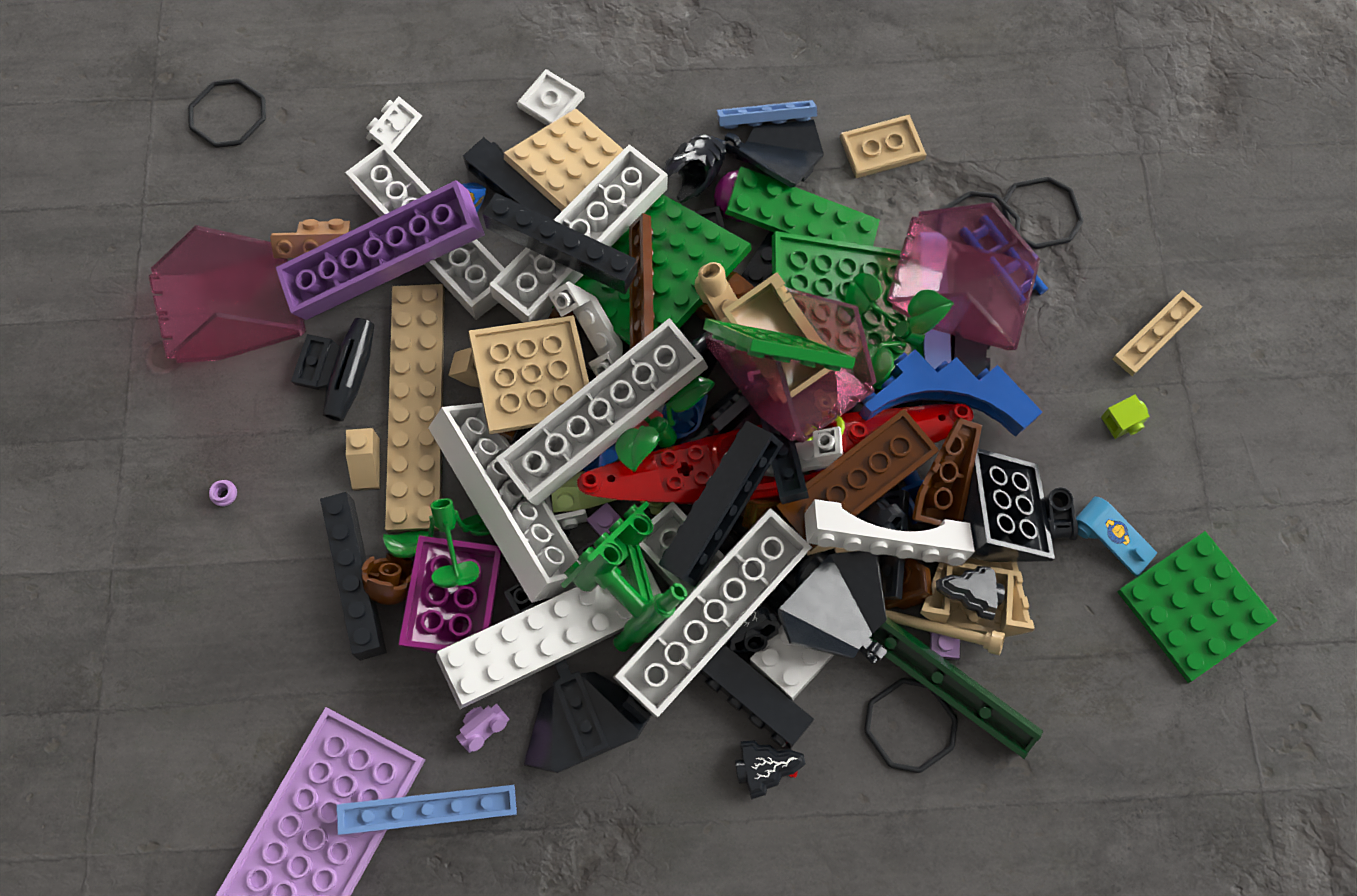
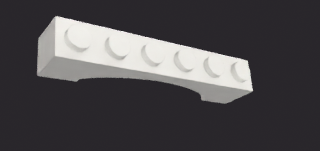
M816 499L804 514L807 543L817 544L820 547L831 546L844 548L848 551L871 552L875 555H893L902 559H921L925 562L948 563L951 566L963 565L975 552L971 526L967 522L944 519L935 529L918 532L896 531L878 527L858 519L842 509L841 503Z

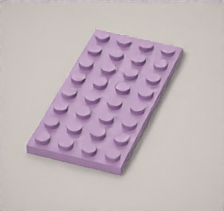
M325 707L216 896H351L387 829L338 835L337 804L405 797L425 759Z

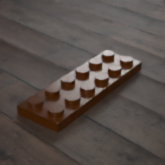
M903 409L808 481L806 486L809 498L786 504L780 503L775 509L788 525L807 542L804 514L815 499L841 503L842 509L856 517L935 456L940 450L907 411ZM808 543L810 546H812L810 552L817 546H819L817 544Z

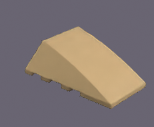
M970 557L963 565L958 566L939 562L931 583L933 595L926 597L921 610V614L930 621L982 634L992 633L993 631L1005 633V637L1034 631L1033 620H1030L1028 612V599L1023 591V578L1018 570L1017 562H986ZM977 566H988L995 571L996 583L1003 584L1005 596L1002 604L997 606L994 619L988 620L978 617L975 611L965 609L960 601L949 599L936 591V581L949 575L961 576L965 570H975Z

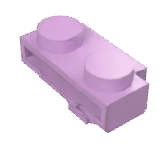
M497 703L492 708L488 705L484 710L481 706L473 708L466 714L463 720L465 725L459 729L461 733L456 738L469 753L477 751L494 732L503 730L510 719Z

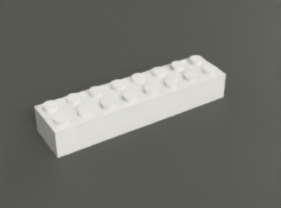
M385 143L345 172L352 188L379 217L431 192ZM477 239L424 264L476 320L499 303L492 297L489 284L505 268Z
M629 144L554 220L611 247L629 229V226L642 213H645L667 190L668 174ZM525 248L489 286L492 297L525 323L540 320L554 305L548 295L550 292L567 282L575 284L583 274Z
M669 318L496 457V459L527 500L537 506L617 442L621 434L637 426L708 367L702 356Z
M483 403L442 407L428 429L531 603L555 597L576 588L577 586L573 582L565 589L560 584L567 578L564 572L575 561L581 564L577 560L579 558L578 554L546 502L542 501L536 506L528 501L497 461L496 457L508 449L510 444L505 437L497 433H488Z
M770 508L675 609L674 614L657 628L613 678L654 717H658L812 546Z
M643 558L654 597L657 594H661V591ZM625 564L618 569L622 572L620 575L631 585ZM598 585L593 591L586 592L576 587L437 651L436 659L459 709H462L622 632L625 623L632 615L607 589L603 590Z

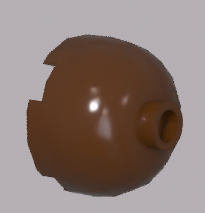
M386 553V558L374 560V556L367 559L362 566L361 579L364 591L369 595L370 599L383 605H395L407 600L413 570L412 560L408 557H395L390 553Z

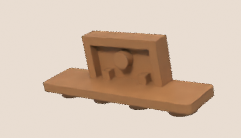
M308 219L299 222L297 233H272L270 239L273 257L296 258L350 232V221L331 219L318 222L315 219Z

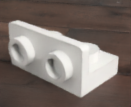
M400 97L394 103L389 100L381 110L384 113L379 120L374 118L366 129L369 133L366 139L370 141L373 138L380 145L385 143L394 151L422 115Z

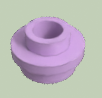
M228 480L215 482L209 491L211 501L215 505L222 507L230 505L237 496L236 486ZM227 490V495L221 498L220 494L223 491Z

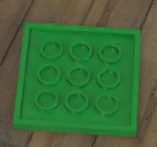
M705 319L703 329L713 333V339L735 346V349L745 351L750 356L765 358V355L773 356L775 360L787 363L795 360L799 361V364L809 367H816V364L823 365L825 369L841 372L842 367L850 369L854 367L855 357L803 336Z
M1206 531L1117 591L1188 683L1195 680L1278 621Z

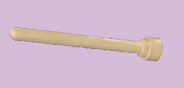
M885 609L886 616L897 624L983 645L984 649H988V653L1001 654L1005 633L993 631L992 633L982 634Z

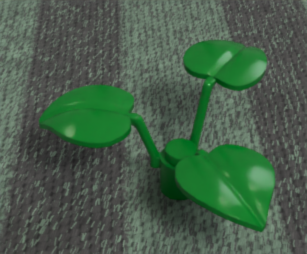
M860 273L853 278L845 297L847 310L855 316H861L871 307L897 324L894 333L898 341L880 343L878 348L871 344L867 345L857 358V378L867 393L871 394L876 387L886 380L892 371L894 358L892 352L886 349V347H905L906 343L912 346L920 345L925 338V333L934 328L945 317L953 306V301L943 297L934 290H921L914 295L908 305L910 317L907 320L901 321L874 304L882 294L881 283L875 276L869 273Z
M697 376L669 399L670 401L666 404L668 419L657 416L651 420L649 417H646L644 420L649 426L645 427L642 425L639 429L630 428L621 434L615 446L616 453L621 462L631 471L635 472L640 463L653 451L657 444L661 448L673 445L677 440V434L672 428L675 425L672 409L677 413L688 410L715 385L714 382Z
M443 498L435 500L430 505L432 515L429 516V532L413 531L399 535L383 534L384 544L388 552L395 557L407 558L415 556L419 535L433 537L435 527L440 532H445L452 565L443 566L435 570L432 574V581L438 587L450 588L474 582L480 572L478 565L473 561L457 564L450 532L455 528L456 522L463 532L470 531L474 536L491 533L479 514L461 520L458 510H454L453 501Z

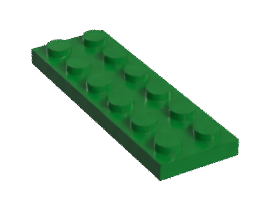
M740 167L725 212L729 216L772 232H785L873 246L880 221V219L799 188L789 187L778 180L744 167Z

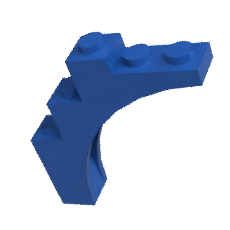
M915 349L909 355L903 353L894 361L895 367L890 374L892 377L881 386L882 391L877 395L872 392L862 401L864 406L859 415L867 421L883 410L901 403L917 400H944L965 404L968 407L983 412L1003 425L1016 437L1034 422L1042 411L998 365L991 371L987 368L975 377L957 357L950 363L945 360L934 369Z

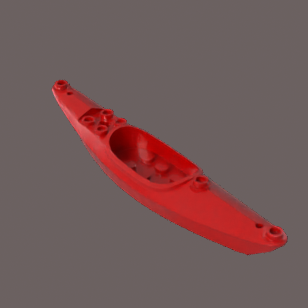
M957 403L886 409L867 421L859 415L860 412L838 414L845 423V430L842 435L843 455L903 409L907 411L934 444L947 438L957 418L972 421L974 417L973 411L967 405ZM831 418L824 419L818 425L817 430L837 427V421ZM790 423L795 443L801 442V435L805 429L797 430ZM740 429L653 451L640 463L635 472L627 468L621 461L592 469L580 475L577 480V486L584 494L600 498L657 503L674 502L675 504L693 505L699 499L708 479L715 473L723 455L731 447ZM814 470L803 472L805 483L820 472H815ZM763 476L747 503L780 499L775 477Z

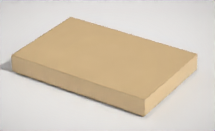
M910 115L840 134V140L855 178L918 162L926 158L925 150Z

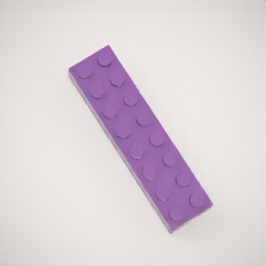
M455 180L276 267L291 314L308 320L485 236L468 189Z

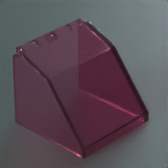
M993 202L921 211L918 217H912L907 230V236L909 237H905L900 254L902 259L898 260L893 280L898 282L899 285L892 282L887 300L893 303L892 309L906 317H910L908 305L914 295L924 289L934 290L943 297L953 301L954 304L945 317L932 328L933 330L1004 350H1017L1041 259Z
M195 225L151 267L152 274L148 276L152 293L162 294V296L153 295L156 314L159 316L158 323L161 337L172 338V340H163L166 358H176L177 363L223 360L302 336L306 332L304 320L291 314L276 267L288 262V258H274L272 245L269 241Z
M786 287V293H791L793 300L821 340L828 347L856 358L853 369L842 367L841 372L831 371L791 398L781 361L775 360L773 356L765 355V358L750 356L745 351L735 349V346L713 339V333L705 337L710 351L758 415L790 441L797 439L803 443L813 436V431H817V429L822 430L836 420L837 415H843L857 405V402H861L874 393L872 385L877 381L858 306Z

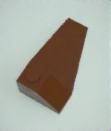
M961 418L956 419L917 492L912 520L933 528H937L944 519L963 522L982 429L981 424Z

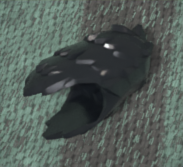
M706 134L695 135L690 139L689 143H682L673 156L665 162L666 165L662 170L668 174V177L678 172L683 178L682 187L676 197L680 203L698 197L712 183L725 160L726 141Z

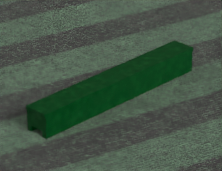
M887 617V620L870 636L872 641L879 643L887 650V653L884 655L1023 759L1026 758L1028 752L1041 738L1043 730Z

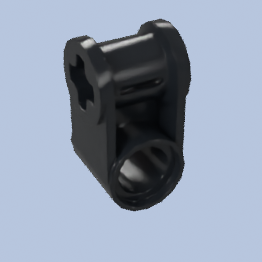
M1055 488L1044 498L1051 540L1053 541L1054 538H1069L1070 541L1076 540L1078 524L1075 518L1072 493L1066 488ZM1053 497L1062 501V508L1055 506L1052 500Z

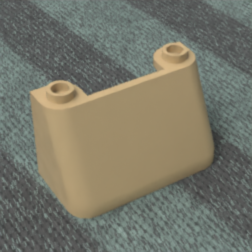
M778 272L722 310L725 315L721 319L723 322L803 336L827 346L793 300L791 293H786L785 282ZM765 355V358L754 357L772 383L769 386L770 391L777 400L783 398L785 402L832 371L825 369L823 365L816 364V367H809L799 364V361L791 360L790 363L775 360L773 356Z

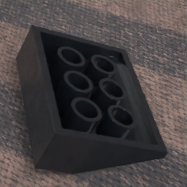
M978 448L963 522L970 523L975 552L970 558L986 562L1053 561L1055 557L1038 464Z

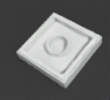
M545 69L519 99L517 106L548 126L574 110L584 99L585 95L583 91Z

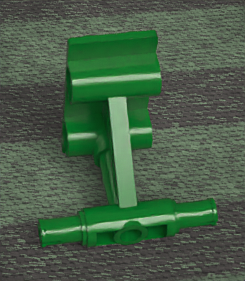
M647 501L639 508L634 504L623 515L626 518L625 521L619 518L608 529L612 533L611 535L607 532L601 535L593 544L596 549L592 546L589 547L577 559L581 564L575 561L564 572L567 578L560 584L565 589L573 582L578 588L586 592L593 591L599 585L603 590L607 589L632 615L625 623L624 630L613 640L614 646L621 652H626L634 643L644 641L656 626L674 614L675 607L687 597L685 587L679 583H674L665 593L657 594L653 597L639 545L653 531L652 521L643 512L650 505ZM624 559L631 585L620 575L622 572L618 569V566Z

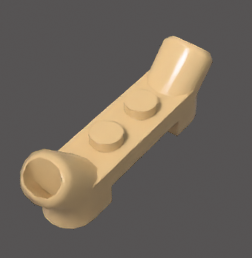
M716 262L708 263L699 270L695 280L696 292L702 302L708 304L716 320L722 321L721 319L725 317L722 310L738 300L726 280L725 270L721 264ZM729 346L735 358L739 362L745 363L752 371L761 368L753 356L748 355L745 351L735 349V346Z

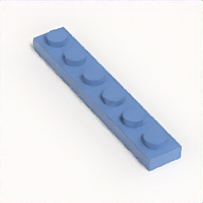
M514 785L337 804L338 835L517 814Z

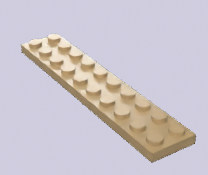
M443 284L392 286L385 522L387 533L429 531V516L432 515L430 505L435 500L442 499V451L428 427L443 407L445 299Z

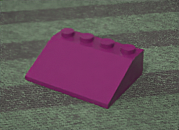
M419 535L399 646L437 654V651L491 627L503 557L499 547L452 540L457 564L473 561L478 565L480 572L478 578L470 584L442 588L433 583L432 574L440 567L452 565L447 539Z

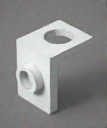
M549 496L546 498V503L554 515L551 497ZM585 509L554 515L562 529H572L577 527L579 523L587 522Z

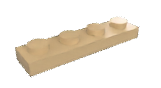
M1182 290L1114 356L1113 360L1133 376L1200 311L1202 306Z

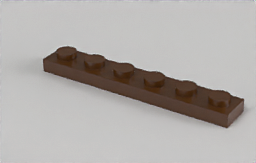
M644 213L629 226V256L637 259V274L629 287L630 349L654 331L653 229L651 228V216Z

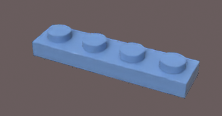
M813 100L717 110L719 125L727 129L737 128L738 124L747 123L749 126H759L763 124L762 122L767 121L780 124L785 123L786 119L807 121L811 117L817 116V106Z

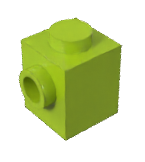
M1136 395L1109 407L1101 416L1115 439L1128 432L1130 435L1138 433L1145 428L1143 424L1150 417L1146 405L1139 401Z

